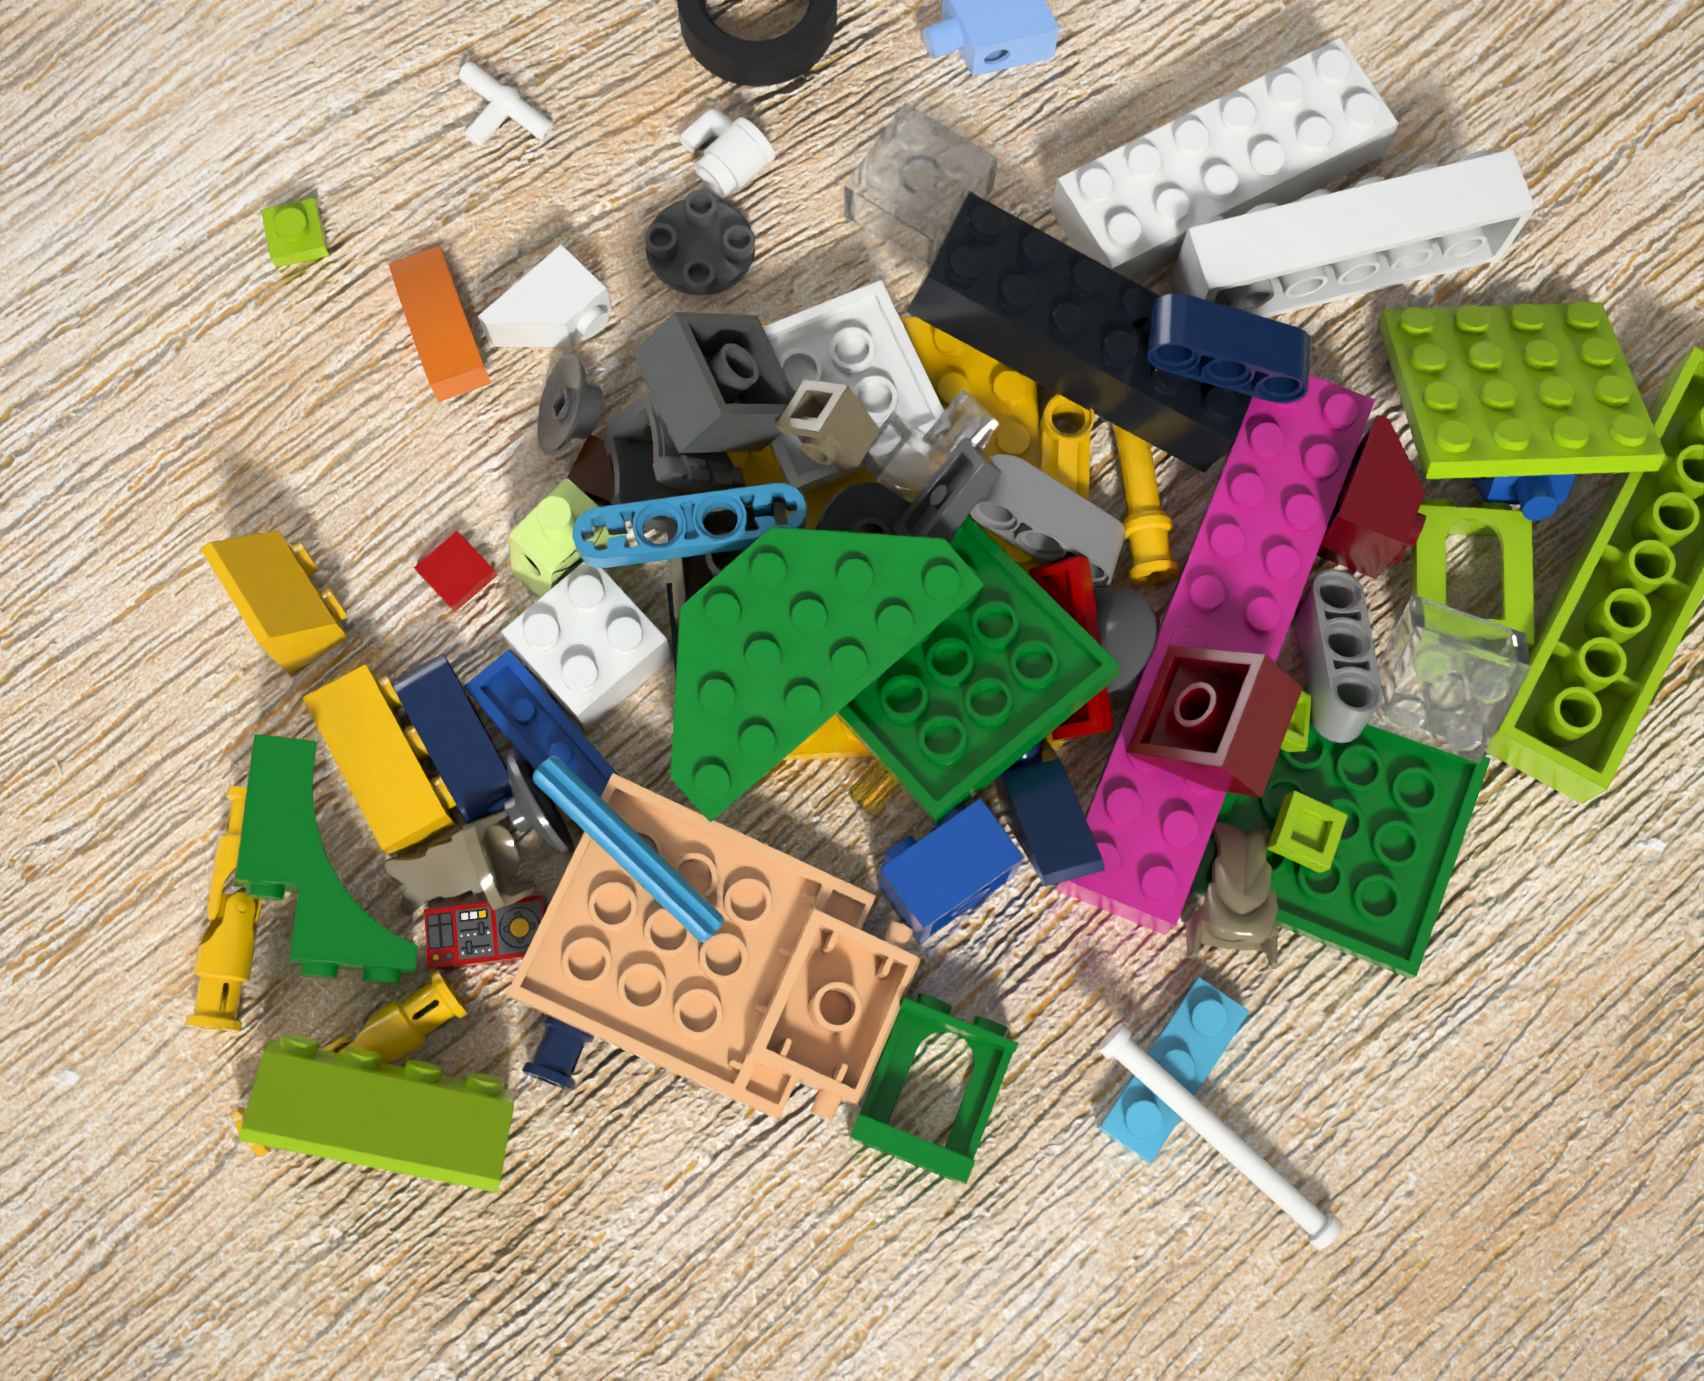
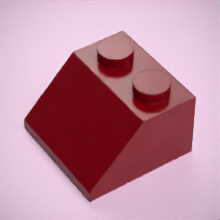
M1378 415L1358 444L1316 555L1374 579L1378 578L1389 563L1395 566L1399 564L1407 546L1413 548L1426 520V515L1418 512L1425 490L1388 418Z
M1169 645L1127 753L1133 758L1212 790L1262 798L1303 687L1265 654Z

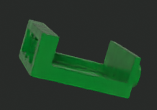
M919 993L916 1002L904 998L850 1140L965 1185L975 1163V1154L1012 1054L1016 1052L1019 1043L1006 1038L1009 1028L980 1016H975L972 1024L950 1016L952 1006L948 1003ZM941 1032L952 1033L965 1040L972 1051L974 1059L972 1075L945 1147L888 1125L916 1050L927 1037Z

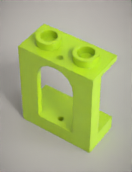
M1431 499L1422 502L1418 512L1426 515V520L1418 540L1413 548H1411L1412 621L1402 630V653L1517 659L1535 644L1532 520L1525 518L1521 510H1512L1511 505L1500 502L1481 504L1477 508L1455 507L1453 501L1446 499ZM1447 534L1499 537L1501 546L1502 620L1446 616Z

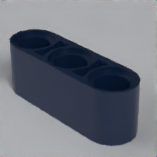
M1176 293L1161 296L1153 304L1147 357L1154 367L1169 373L1269 402L1291 403L1299 401L1308 392L1312 341L1311 336L1305 330L1195 296Z
M444 653L392 680L391 683L467 823L488 817L504 808L503 802L513 797L507 766Z

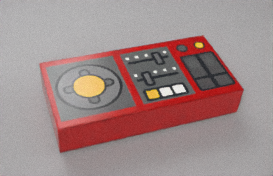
M543 895L525 897L497 910H493L489 902L424 909L428 969L435 971L437 969L445 970L523 960L546 913V898Z

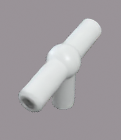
M467 62L462 66L459 72V79L490 102L465 131L466 138L472 144L482 147L507 116L539 140L546 139L551 134L553 123L523 101L515 88L509 85H502L473 62Z

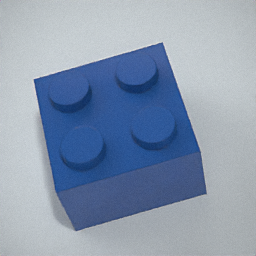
M981 798L968 807L964 804L955 808L942 820L939 826L932 821L935 827L918 842L913 835H910L896 843L883 855L886 862L880 868L878 888L904 925L913 930L912 936L919 945L1012 880L1024 859V856Z

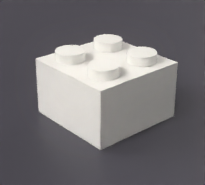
M585 561L501 631L514 654L585 732L590 730L673 658L668 640L602 568L593 567L585 563Z

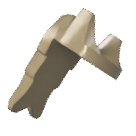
M506 810L465 824L463 827L452 832L451 839L430 844L424 853L409 857H392L386 860L384 866L387 874L405 885L400 905L403 914L407 916L413 914L422 905L434 898L442 896L445 899H451L470 890L474 895L485 893L493 910L506 907L536 893L534 881L512 884L511 880L519 870L520 857L517 848L514 846V839L510 831L504 825L498 823L509 816Z
M1215 822L1212 835L1218 849V857L1212 865V883L1206 889L1203 907L1194 912L1186 922L1187 958L1193 959L1199 953L1200 944L1225 949L1259 950L1266 953L1271 969H1277L1278 922L1276 915L1278 905L1276 892L1270 889L1272 867L1266 861V849L1272 834L1269 828L1260 827L1250 832H1243L1226 823Z

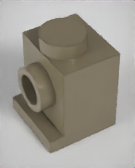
M806 379L803 380L775 425L781 433L796 435L802 442L801 448L810 459L826 466L833 463L837 469L842 471L850 470L860 465L880 432L879 427L848 385Z

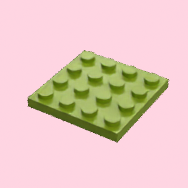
M1602 302L1522 303L1518 305L1496 306L1465 305L1462 307H1410L1382 310L1379 322L1380 333L1425 479L1659 471L1665 452Z

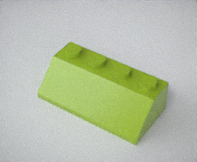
M282 1034L280 1041L268 1038L238 1141L498 1193L514 1109L513 1091L503 1088L504 1081L502 1079L482 1073H468L467 1080L442 1075L443 1068L441 1066L420 1060H407L405 1067L380 1062L381 1054L359 1047H345L343 1054L318 1049L319 1041L298 1034Z

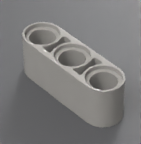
M1009 454L990 456L989 458L1002 473L994 482L987 498L977 504L970 512L972 518L981 526L1044 565L1076 556L1087 557L1090 563L1093 588L1108 586L1111 583L1126 536L1124 525L1027 461Z
M1329 569L1319 573L1314 579L1296 612L1295 623L1306 690L1312 696L1310 714L1313 725L1328 740L1345 743L1356 739L1382 700V686L1362 586L1353 575L1342 570Z

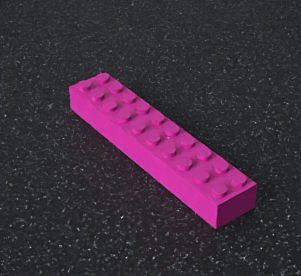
M1310 374L1308 392L1299 401L1275 403L1255 397L1251 398L1160 623L1154 651L1142 670V677L1138 686L1134 689L1085 813L1086 821L1103 858L1105 870L1058 883L1056 891L1164 935L1177 925L1227 792L1212 790L1133 758L1127 753L1128 747L1169 645L1265 654L1276 663L1375 399Z

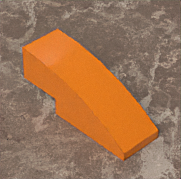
M441 246L388 263L414 343L437 401L440 402L491 384Z

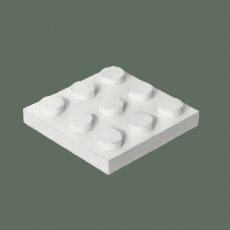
M882 279L763 326L794 394L804 379L848 385L880 429L879 434L860 465L846 471L837 469L833 463L826 466L813 461L803 452L801 448L802 442L796 435L781 433L769 446L786 483L797 488L801 494L950 433L951 424Z

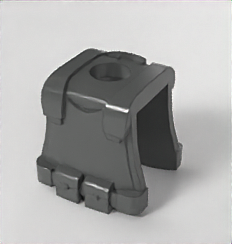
M650 392L637 398L606 429L604 446L607 456H612L615 475V496L611 500L612 505L691 495L692 492L706 493L746 487L741 468L734 467L727 452L679 453L668 433L667 426L655 399ZM666 516L652 518L647 522L644 530L650 531L655 528L657 532H667Z

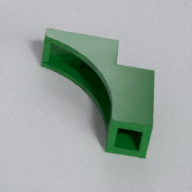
M254 734L234 887L247 888L246 897L270 901L284 900L285 891L296 892L287 964L300 965V976L336 979L338 969L363 971L362 981L399 984L400 974L410 975L416 969L418 945L392 933L367 914L347 892L333 870L318 832L314 812L313 772L317 741Z

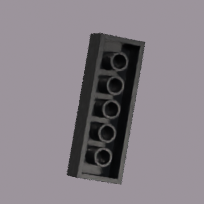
M970 191L947 229L906 311L1089 411L1090 408L1093 409L1094 414L1203 473L1234 443L1252 398L1249 395L1169 373L1154 367L1148 361L1147 353L1152 307L1154 302L1161 296Z

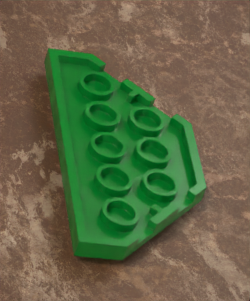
M772 526L680 607L670 778L711 822L984 586L983 582L942 537Z

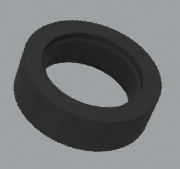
M677 0L681 33L693 57L702 67L715 76L744 86H772L788 82L804 74L824 56L833 40L837 26V0H809V6L804 17L792 30L774 39L748 41L731 36L721 30L712 21L706 10L707 0Z

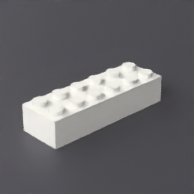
M1340 37L1057 178L1051 211L1077 251L1136 282L1176 262L1188 228L1198 221L1211 216H1222L1224 219L1244 215L1252 208L1264 203L1272 202L1276 203L1277 206L1292 203L1382 157L1399 123Z
M1510 149L1493 154L1488 150H1481L1469 154L1459 162L1440 167L1435 163H1428L1414 168L1406 175L1387 180L1381 176H1375L1359 182L1353 188L1331 193L1330 190L1322 189L1307 194L1300 201L1277 206L1276 203L1270 202L1258 205L1240 216L1224 219L1222 216L1204 218L1188 228L1171 276V281L1175 293L1195 296L1268 318L1501 260L1536 208L1514 150Z

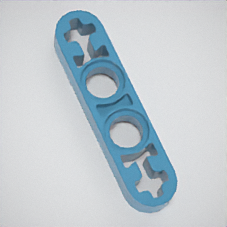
M772 483L596 507L585 511L577 518L573 526L572 538L579 556L585 563L597 568H609L747 549L772 526L804 529L807 522V507L803 495L797 488L786 483ZM778 501L784 502L786 510H796V512L788 514L787 524L776 525L773 516L755 517L757 530L747 531L748 520L744 505L753 504L754 516L771 513L773 510L772 503ZM727 508L733 511L738 519L734 530L723 536L709 533L704 528L703 522L711 510ZM657 516H667L677 523L678 531L669 542L656 544L644 536V528L647 522ZM633 520L632 529L638 546L629 547L627 537L624 535L609 538L606 549L596 550L593 541H585V539L594 537L595 527L606 526L609 535L627 534L624 522Z

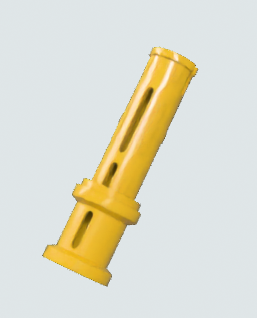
M1112 423L1128 517L1123 521V525L1126 529L1125 540L1129 541L1133 568L1128 572L1130 583L1140 587L1169 583L1180 576V568L1177 562L1172 561L1168 536L1173 530L1172 519L1168 517L1167 513L1161 511L1151 444Z

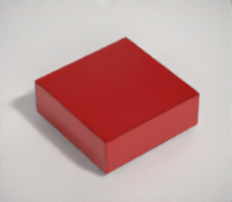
M455 531L414 567L418 575L454 613L497 577L495 570L458 531Z

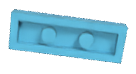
M1198 977L1188 989L1147 1054L1195 1096L1250 1011ZM1133 1074L1100 1123L1098 1129L1149 1164L1153 1162L1181 1117Z

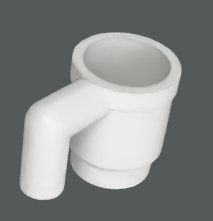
M717 109L707 110L679 136L681 143L691 153H694L712 135L718 136L703 151L704 157L694 167L702 182L720 198H725L733 190L739 191L759 171L775 160V153L771 144L753 123L743 117H738L733 121Z

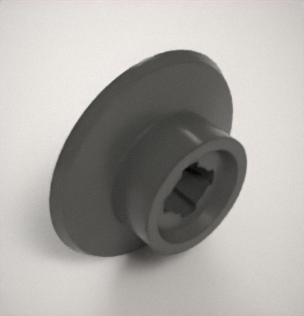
M566 354L557 362L542 394L537 432L539 444L547 453L560 450L569 441L571 436L582 439L588 438L594 431L601 414L603 401L601 387L598 384L586 381L584 365L575 354Z

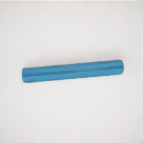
M554 755L549 757L535 770L533 774L534 783L698 941L705 942L709 940L723 925V915L559 757Z

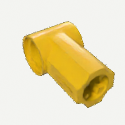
M1058 394L1047 403L1040 421L1039 470L1089 501L1090 432L1095 419L1094 410L1090 408L1089 411ZM1062 418L1068 419L1076 425L1078 432L1073 434L1062 433L1055 428L1052 421Z

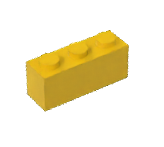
M364 664L302 698L381 849L391 858L401 857L457 826L449 809L456 806V803L441 775L439 774L431 778L422 759L429 756V753L414 725L405 728L396 710L403 705L388 675L378 679L372 670Z

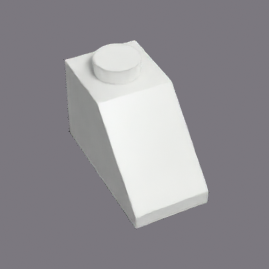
M560 244L484 310L478 318L487 340L494 347L572 348L582 338H591L599 333L606 325L609 315L612 313L607 288Z

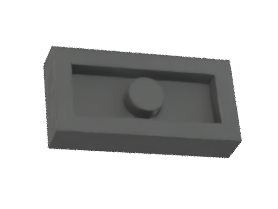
M964 436L893 526V530L897 535L942 537L950 544L955 537L957 528L973 508L984 501L990 494L994 482L1002 473L1001 470L981 447Z

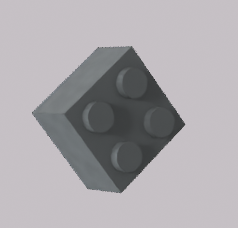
M674 312L633 352L645 377V382L665 421L668 433L679 453L762 451L781 434L775 425L795 394L758 316Z

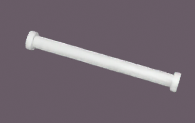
M1119 1023L1105 1036L1098 1047V1051L1107 1059L1114 1056L1309 1233L1307 1240L1315 1248L1322 1250L1334 1241L1342 1229V1221L1333 1213L1325 1215L1150 1057L1130 1038L1132 1031L1127 1026Z

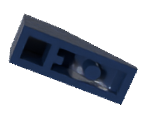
M1044 738L995 778V784L1002 816L1046 887L1104 871L1105 867L1101 853L1062 762L1047 739Z

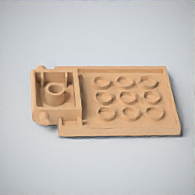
M612 773L601 799L723 915L724 923L709 940L705 942L698 941L584 831L506 996L777 1120L781 1118L796 1081L818 1091L810 1113L825 1120L833 1121L841 1101L853 1106H859L899 1013L902 1001L908 992L921 961L918 956L905 951L913 930L906 925L892 921L884 940L862 931L876 895L715 820L709 822L704 815Z

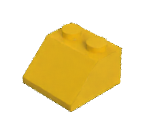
M275 530L213 541L200 548L258 644L289 675L349 640V637L339 623L347 618L348 615L330 587L322 592L319 591L311 578L313 574L319 571V568L301 541L291 546L280 531Z

